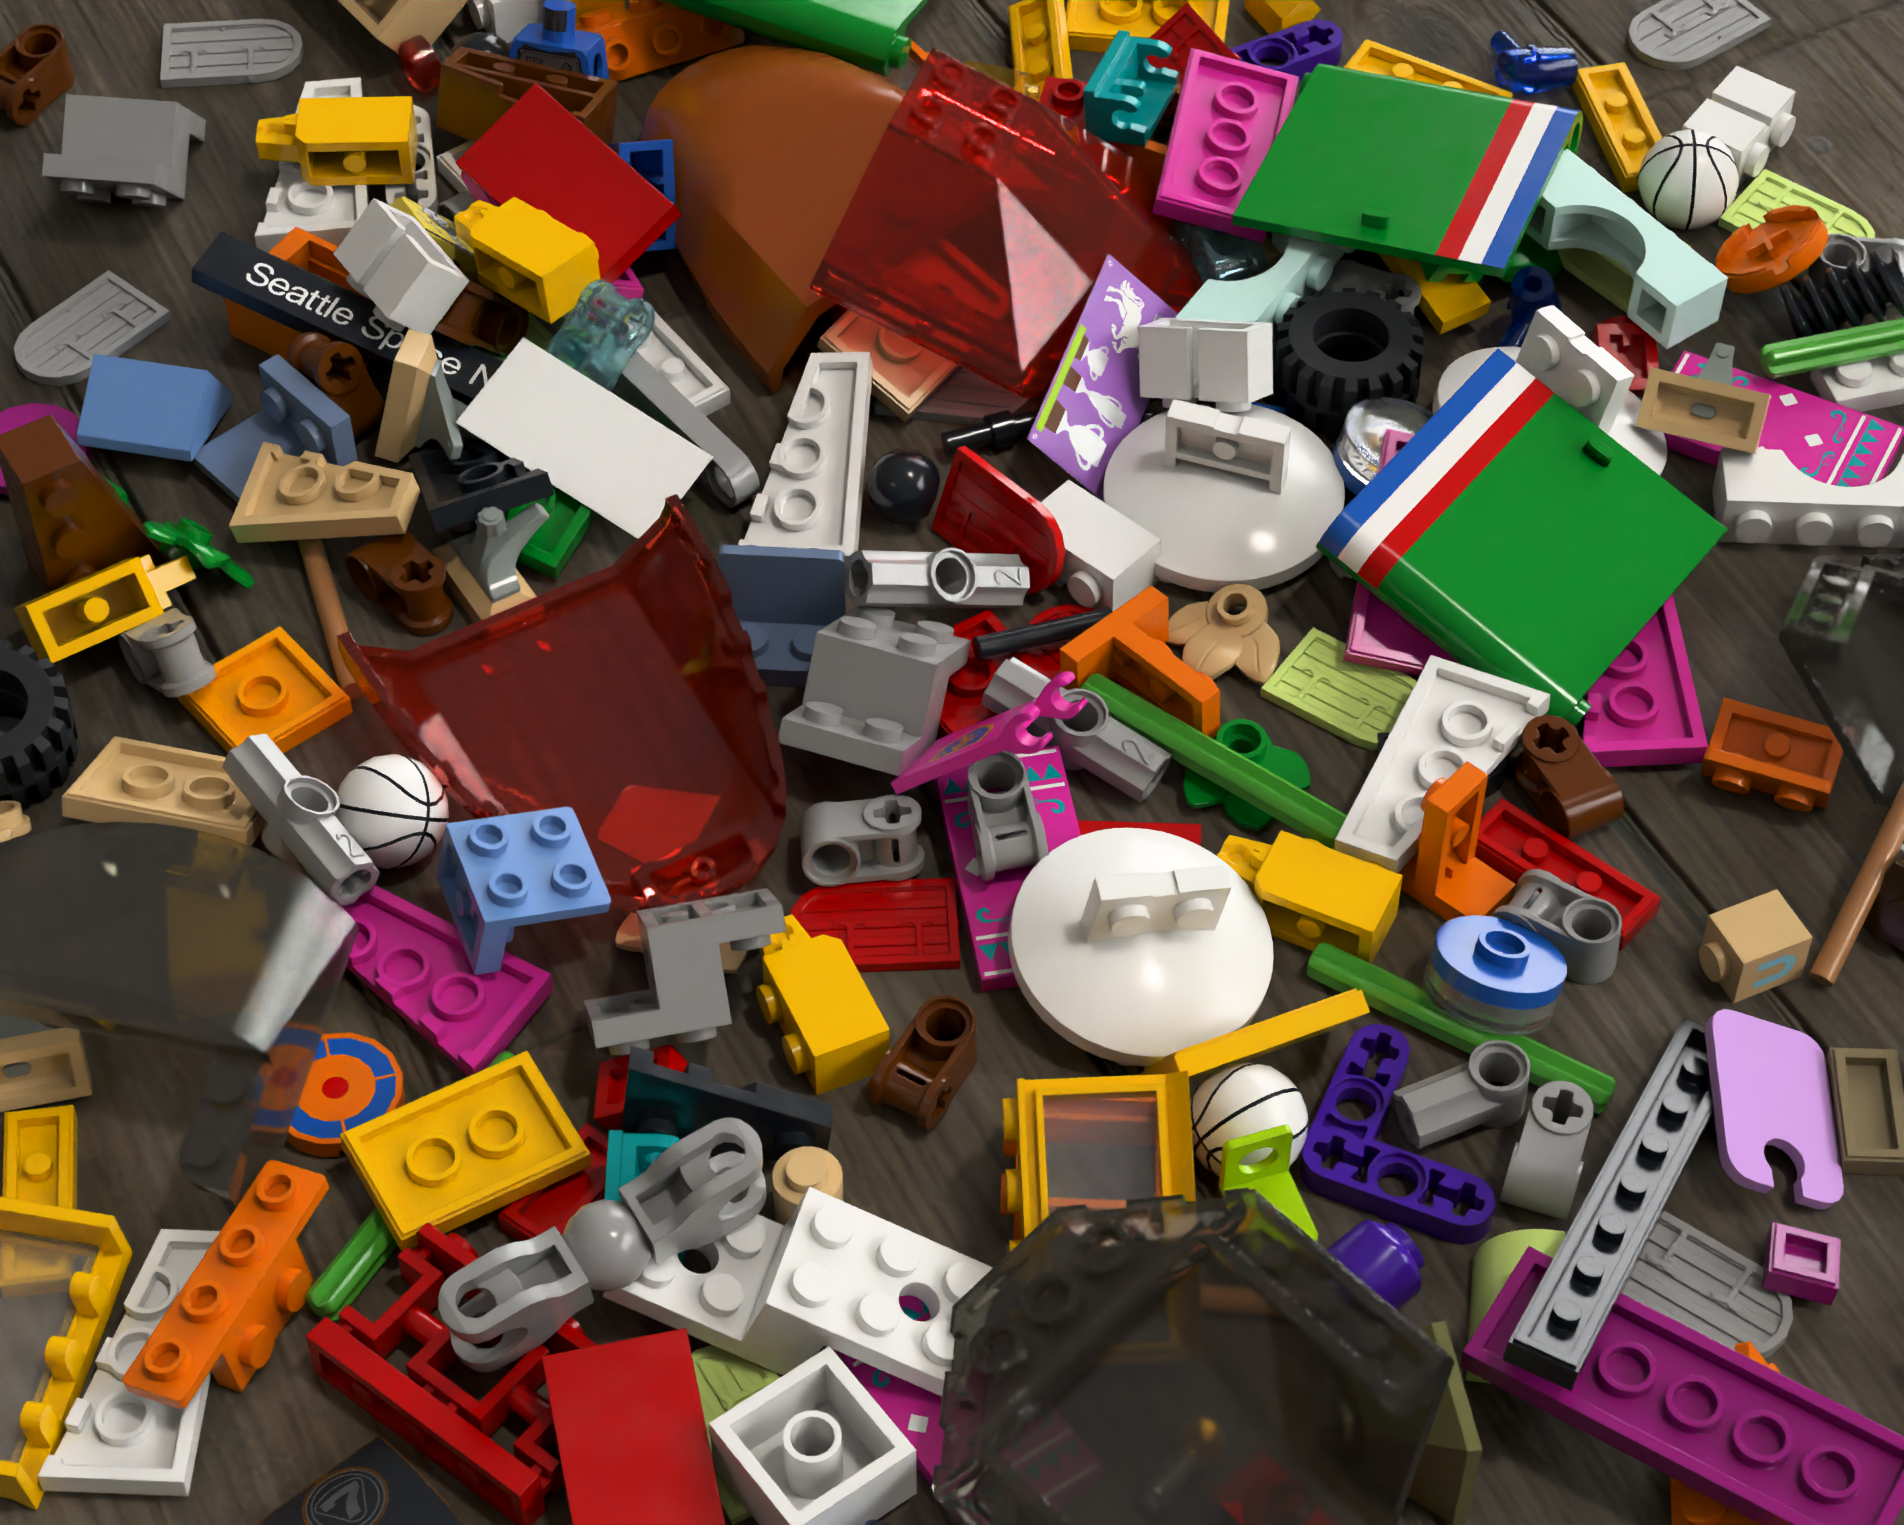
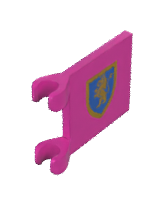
M1064 671L1057 674L1044 687L1038 698L936 740L902 774L891 782L895 793L899 794L1001 751L1021 754H1034L1041 751L1052 740L1053 735L1051 731L1042 737H1035L1029 734L1026 728L1038 716L1056 719L1073 718L1088 703L1085 697L1081 698L1078 702L1071 703L1066 701L1060 694V687L1070 684L1075 679L1073 672Z

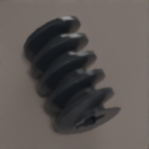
M1893 246L1890 263H1886L1876 251L1869 252V270L1865 272L1853 259L1846 261V279L1841 280L1830 267L1824 269V287L1818 288L1809 276L1802 277L1801 295L1798 297L1795 296L1786 284L1779 286L1785 308L1797 338L1822 334L1824 329L1827 332L1845 329L1846 321L1852 327L1867 325L1868 313H1871L1878 322L1889 321L1890 305H1894L1904 316V275Z

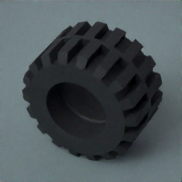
M1343 288V292H1333L1331 289L1319 291L1316 298L1307 295L1298 300L1297 308L1290 307L1283 314V322L1278 324L1273 366L1274 401L1277 406L1286 408V416L1304 424L1315 435L1318 432L1326 434V439L1337 441L1340 432L1347 425L1361 420L1359 430L1366 428L1367 419L1378 418L1377 426H1382L1384 419L1404 423L1406 421V414H1412L1416 406L1424 352L1422 329L1416 327L1417 319L1411 312H1401L1402 304L1393 299L1385 301L1380 298V293L1370 290L1365 294L1355 292L1356 288Z
M0 640V716H11L21 719L15 728L0 736V801H17L21 803V808L24 810L29 808L27 799L36 795L43 801L53 794L51 787L53 781L63 784L68 777L70 771L67 762H75L78 753L76 744L78 732L65 682L62 676L57 675L55 665L47 657L39 660L35 649L23 645L18 651H15L11 641Z

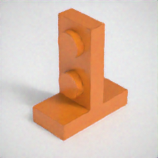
M1152 585L1060 648V671H1070L1075 676V679L1070 684L1063 687L1066 690L1080 689L1081 685L1086 682L1091 674L1099 673L1111 681L1116 679L1137 696L1211 738L1215 737L1220 729V689L1207 674L1196 672L1176 657L1165 644L1169 641L1168 597Z
M1468 761L1448 779L1444 777L1437 779L1425 793L1421 802V810L1424 811L1422 831L1415 843V851L1417 853L1398 873L1403 875L1401 890L1446 921L1470 915L1491 916L1498 907L1509 904L1514 897L1516 888L1515 883L1474 857L1488 774Z

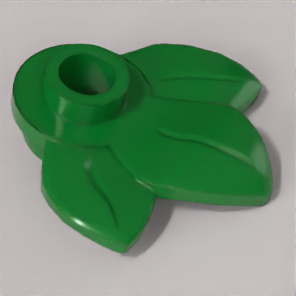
M181 517L178 524L170 521H165L164 524L153 521L143 523L142 529L148 537L160 541L158 547L171 558L175 559L186 555L192 569L201 570L203 566L207 569L219 567L231 578L248 589H251L253 586L254 578L250 572L230 560L231 558L227 554L217 550L210 543L214 536L213 533L202 525L185 517Z
M1248 719L1231 720L1223 724L1218 730L1217 735L1213 737L1214 740L1304 791L1310 789V773L1305 761L1295 751L1272 745L1265 730L1258 723ZM1187 768L1184 779V797L1189 807L1203 808L1222 804L1226 815L1236 825L1257 831L1264 829L1275 819L1266 812Z

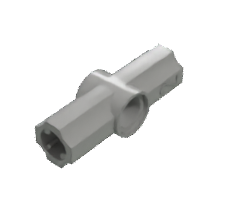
M953 547L936 552L860 550L851 554L848 568L845 570V594L852 598L855 607H910L914 611L922 613L939 608L1016 609L1023 606L1024 596L1030 589L1029 568L1021 562L1019 554L965 553L963 550ZM935 573L939 579L940 587L936 581Z
M1014 657L1010 660L1006 659L994 673L990 684L984 691L981 704L996 714H1000L1038 698L1044 687L1051 680ZM1060 687V694L1066 701L1075 703L1085 697L1088 701L1087 705L1070 719L1038 716L1026 728L1028 733L1035 737H1042L1051 731L1053 738L1045 747L1059 745L1064 769L1081 770L1085 768L1141 803L1144 799L1147 800L1158 787L1164 773L1168 769L1172 754L1110 717L1105 701L1098 694L1087 689L1074 688L1066 690ZM1068 727H1076L1085 732L1074 731Z
M267 734L248 736L238 747L229 751L222 768L266 821L262 831V841L269 851L283 860L300 863L336 907L353 904L358 897L374 887L380 871L335 817L340 806V799L328 784L317 778L301 776Z

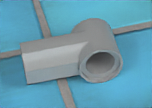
M1487 1041L1475 1048L1469 1062L1393 1091L1392 1106L1398 1119L1399 1128L1409 1145L1414 1144L1420 1149L1481 1124L1486 1127L1502 1128L1517 1122L1525 1112L1531 1065L1527 1054L1519 1046L1509 1041ZM1489 1082H1501L1507 1086H1493Z

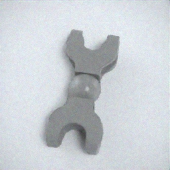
M736 1118L715 1120L671 1145L640 1176L620 1187L621 1201L603 1199L585 1204L568 1220L562 1235L554 1226L526 1241L513 1242L495 1248L453 1273L440 1288L438 1306L443 1323L450 1330V1338L456 1356L464 1365L475 1371L491 1372L498 1370L543 1344L570 1317L592 1304L594 1299L591 1290L609 1292L630 1286L644 1272L651 1256L655 1263L659 1264L679 1252L711 1244L753 1219L762 1210L766 1200V1182L762 1173L763 1151L759 1135L750 1125ZM724 1142L736 1143L745 1151V1154L728 1151L709 1159L712 1149ZM749 1187L746 1197L734 1204L728 1203L733 1197ZM473 1289L483 1290L458 1309L461 1297L466 1292ZM503 1334L501 1341L492 1348L483 1349L473 1345Z

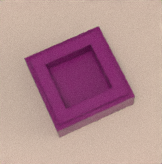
M1772 1222L1765 1238L1762 1288L1831 1306L1839 1288L1841 1239Z

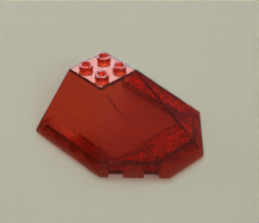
M932 48L890 120L809 289L1010 392L1027 398L1042 395L1044 389L1050 387L1108 253L1177 313L1184 308L1204 283L1171 219L1152 213L1157 192L1141 162L1042 103Z

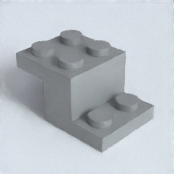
M66 94L61 154L44 153L42 176L60 184V192L77 195V200L110 204L111 195H116L117 197L132 199L131 204L165 208L166 199H185L189 141L204 142L206 120L177 102Z
M858 607V610L853 609L816 632L802 705L782 718L777 742L899 776L936 741L949 676L966 665L971 640L953 636L954 629L943 623L924 620L918 621L916 626L894 620L895 613L884 607Z
M768 888L636 911L649 989L583 1001L587 1026L595 1047L608 1046L611 1055L630 1054L631 1045L642 1049L650 1048L649 1039L676 1034L677 1042L690 1043L716 1037V1027L732 1024L719 943L730 942L731 950L733 951L751 950L770 945V934L786 932L782 904Z

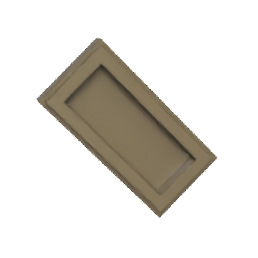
M1829 1047L1826 1063L1842 1174L1904 1176V1093L1897 1049Z

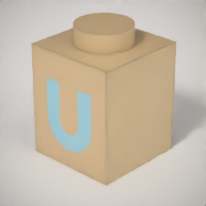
M1776 889L1710 914L1699 948V959L1707 977L1715 983L1718 982L1731 1001L1736 1003L1802 977L1813 937Z

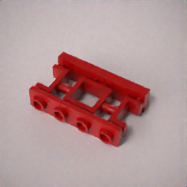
M426 1222L416 1232L418 1246L413 1251L406 1247L397 1256L402 1279L412 1287L375 1323H372L347 1304L338 1313L339 1322L337 1324L325 1316L306 1335L314 1372L516 1525H533L546 1512L543 1497L549 1491L555 1494L564 1485L561 1462L548 1453L557 1444L550 1402L535 1391L545 1380L542 1356L597 1346V1344L586 1337L579 1323L573 1317H570L543 1344L514 1360L517 1364L480 1402L442 1374L458 1357L451 1342L450 1330L430 1313L438 1306V1296L443 1283L453 1273L475 1261L479 1256L470 1243L460 1235L449 1233L446 1236ZM470 1290L463 1297L469 1301L483 1290ZM409 1334L423 1344L424 1347L406 1364L407 1377L385 1361L384 1358ZM503 1334L488 1340V1342L496 1346L501 1341ZM513 1412L531 1424L513 1443L515 1457L489 1438Z

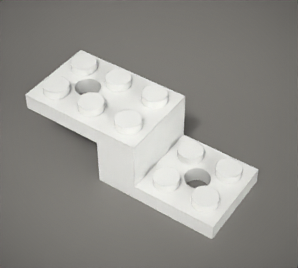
M808 1187L785 1226L757 1214L753 1219L719 1240L696 1248L709 1260L711 1265L710 1272L698 1274L687 1270L681 1264L678 1253L659 1264H656L651 1256L644 1272L630 1286L609 1292L604 1291L602 1297L675 1329L686 1328L687 1334L781 1375H785L818 1354L825 1345L956 1403L966 1390L1004 1272L821 1191ZM910 1295L923 1301L929 1309L931 1320L921 1322L909 1318L900 1307L899 1297Z

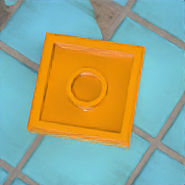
M281 626L213 664L217 676L212 682L197 691L178 697L182 705L227 753L243 743L248 736L267 734L284 754L353 713L350 697Z

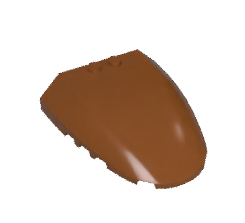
M749 45L707 56L688 66L662 88L646 112L641 132V141L673 140L675 205L682 214L676 220L674 241L692 284H696L704 297L711 316L735 350L772 394L782 388L781 380L784 367L819 315L990 205L1028 206L1041 220L1051 215L1049 193L1005 154L972 129L925 100L867 71L825 53L787 46Z

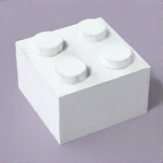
M830 1346L709 1423L714 1469L759 1525H865L868 1520H878L917 1494L916 1449Z

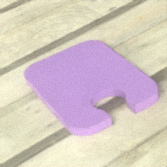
M1723 1009L1717 1011L1705 1024V1039L1719 1158L1724 1171L1735 1183L1747 1189L1767 1194L1774 1188L1772 1169L1764 1155L1765 1145L1775 1146L1783 1150L1795 1164L1797 1170V1180L1793 1185L1795 1203L1821 1210L1832 1207L1842 1197L1844 1184L1824 1052L1816 1041L1800 1031L1734 1010Z

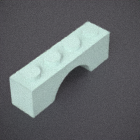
M1569 149L1564 150L1525 232L1547 251L1562 248L1587 249L1604 254L1621 264L1634 281L1627 317L1666 349L1717 322L1728 277L1679 239L1675 233L1668 230L1638 206L1634 200L1628 198L1603 178L1594 168L1587 165Z
M1272 232V243L1283 255L1272 268L1258 276L1244 280L1222 281L1208 279L1178 313L1176 318L1272 323L1273 339L1276 336L1278 324L1283 322V314L1290 307L1297 308L1298 300L1307 295L1309 296L1314 289L1320 291L1324 288L1331 277L1335 264L1345 253L1350 254L1355 249Z

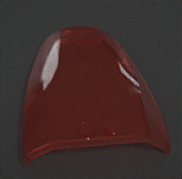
M677 494L665 498V505L660 517L613 565L415 649L406 651L357 645L349 631L337 636L340 659L379 716L405 749L437 777L444 791L475 819L571 807L577 816L611 897L610 907L636 913L638 910L730 895L742 888L759 873L776 849L786 819L787 790L777 729H774L768 705L766 685L764 680L760 679L752 655L749 634L747 630L743 631L733 608L730 588L708 545Z

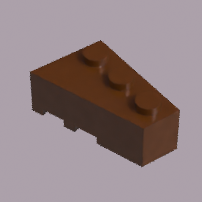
M460 46L441 64L436 127L454 133L460 138L476 142L537 83L606 145L612 144L619 82Z
M52 414L0 434V466L27 564L46 594L127 558L138 556L140 558L149 554L155 567L168 562L155 541L144 533L142 529L143 523L140 518L125 504L107 479L103 478L85 453Z

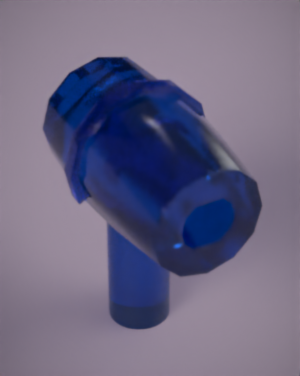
M1504 30L1498 31L1492 36L1490 41L1491 47L1498 53L1495 62V79L1499 88L1513 94L1534 96L1539 92L1564 88L1575 83L1578 75V63L1573 49L1559 46H1534L1532 44H1526L1525 47H1522Z
M1530 266L1521 269L1514 275L1507 303V309L1510 311L1512 322L1496 347H1522L1536 310L1554 305L1560 311L1562 310V304L1555 290L1551 275L1545 269Z

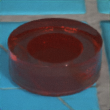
M416 35L401 42L398 48L400 63L414 88L422 93H426L439 87L441 64L429 42L422 35Z

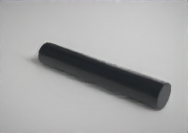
M1110 607L976 636L972 640L973 652L978 661H984L1068 642L1113 611Z

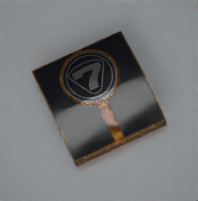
M377 1435L259 1521L261 1525H465L431 1484L380 1435Z

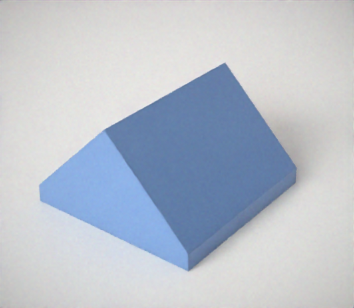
M94 354L77 430V444L192 462L232 404V393L208 370Z

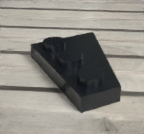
M461 438L463 448L459 459L449 460L441 445L408 455L436 533L447 529L452 533H460L477 527L478 513L485 507L495 506L497 509L505 511L555 495L548 472L537 468L527 473L524 462L514 457L501 462L495 449L469 438Z
M630 1046L621 1126L623 1133L667 1134L678 1137L681 1140L715 1120L736 1118L750 1125L759 1135L762 1143L763 1159L778 1161L788 1151L805 1146L818 1147L828 1151L832 1130L833 1104L758 1082L738 1089L714 1081V1069L689 1062L683 1073L653 1064L654 1052ZM724 1142L715 1146L710 1156L715 1157L728 1151L745 1154V1151L736 1143Z

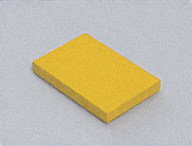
M1068 0L1066 23L1069 49L1106 53L1119 30L1130 31V36L1149 38L1186 3L1197 12L1225 43L1230 0Z
M1357 988L1176 1051L1145 1067L1141 1075L1169 1074L1188 1070L1189 1081L1211 1074L1228 1064L1245 1062L1330 1032L1370 1013L1362 990L1357 991Z
M524 1051L340 1134L342 1149L401 1251L406 1247L412 1249L418 1246L416 1232L426 1222L445 1234L591 1166L589 1150L528 1051Z

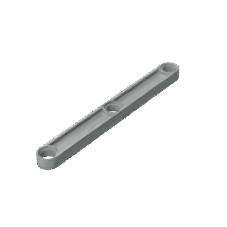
M463 191L439 203L437 214L454 222V216L460 211L467 210L470 204L475 201L471 194ZM579 304L552 324L531 313L580 363L583 370L597 384L713 456L697 480L722 504L733 508L759 492L760 483L758 475L743 451L591 307L586 304Z

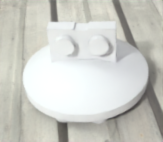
M1554 305L1536 310L1522 347H1493L1473 351L1456 359L1441 376L1433 398V415L1499 348L1658 475L1661 476L1667 460L1666 439L1663 432L1636 426L1642 401L1629 391L1634 375L1605 349L1597 347L1585 336V332Z
M1173 399L1169 410L1143 422L1121 441L1109 460L1103 488L1104 503L1161 539V554L1155 562V575L1159 577V581L1173 583L1190 589L1213 592L1214 594L1219 589L1236 583L1248 584L1258 590L1269 588L1286 582L1308 570L1324 555L1316 548V545L1331 523L1344 509L1345 500L1344 481L1337 469L1333 454L1319 437L1296 420L1258 405H1252V409L1248 411L1223 412L1216 409V402L1213 401L1193 404Z
M1112 828L1078 836L1052 850L1049 855L1043 857L1024 880L1014 904L1008 931V949L1015 978L1023 995L1040 1018L1070 1043L1089 1053L1123 1066H1149L1176 1051L1247 1027L1260 1008L1273 970L1274 954L1270 927L1257 897L1247 883L1226 862L1207 849L1179 836L1150 829Z

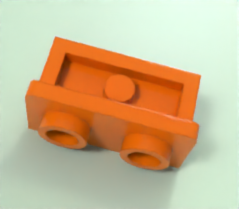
M1724 697L1709 747L1706 748L1703 758L1702 775L1712 777L1711 783L1729 792L1747 794L1750 788L1773 794L1775 795L1774 801L1792 810L1809 812L1812 811L1813 806L1827 809L1849 732Z

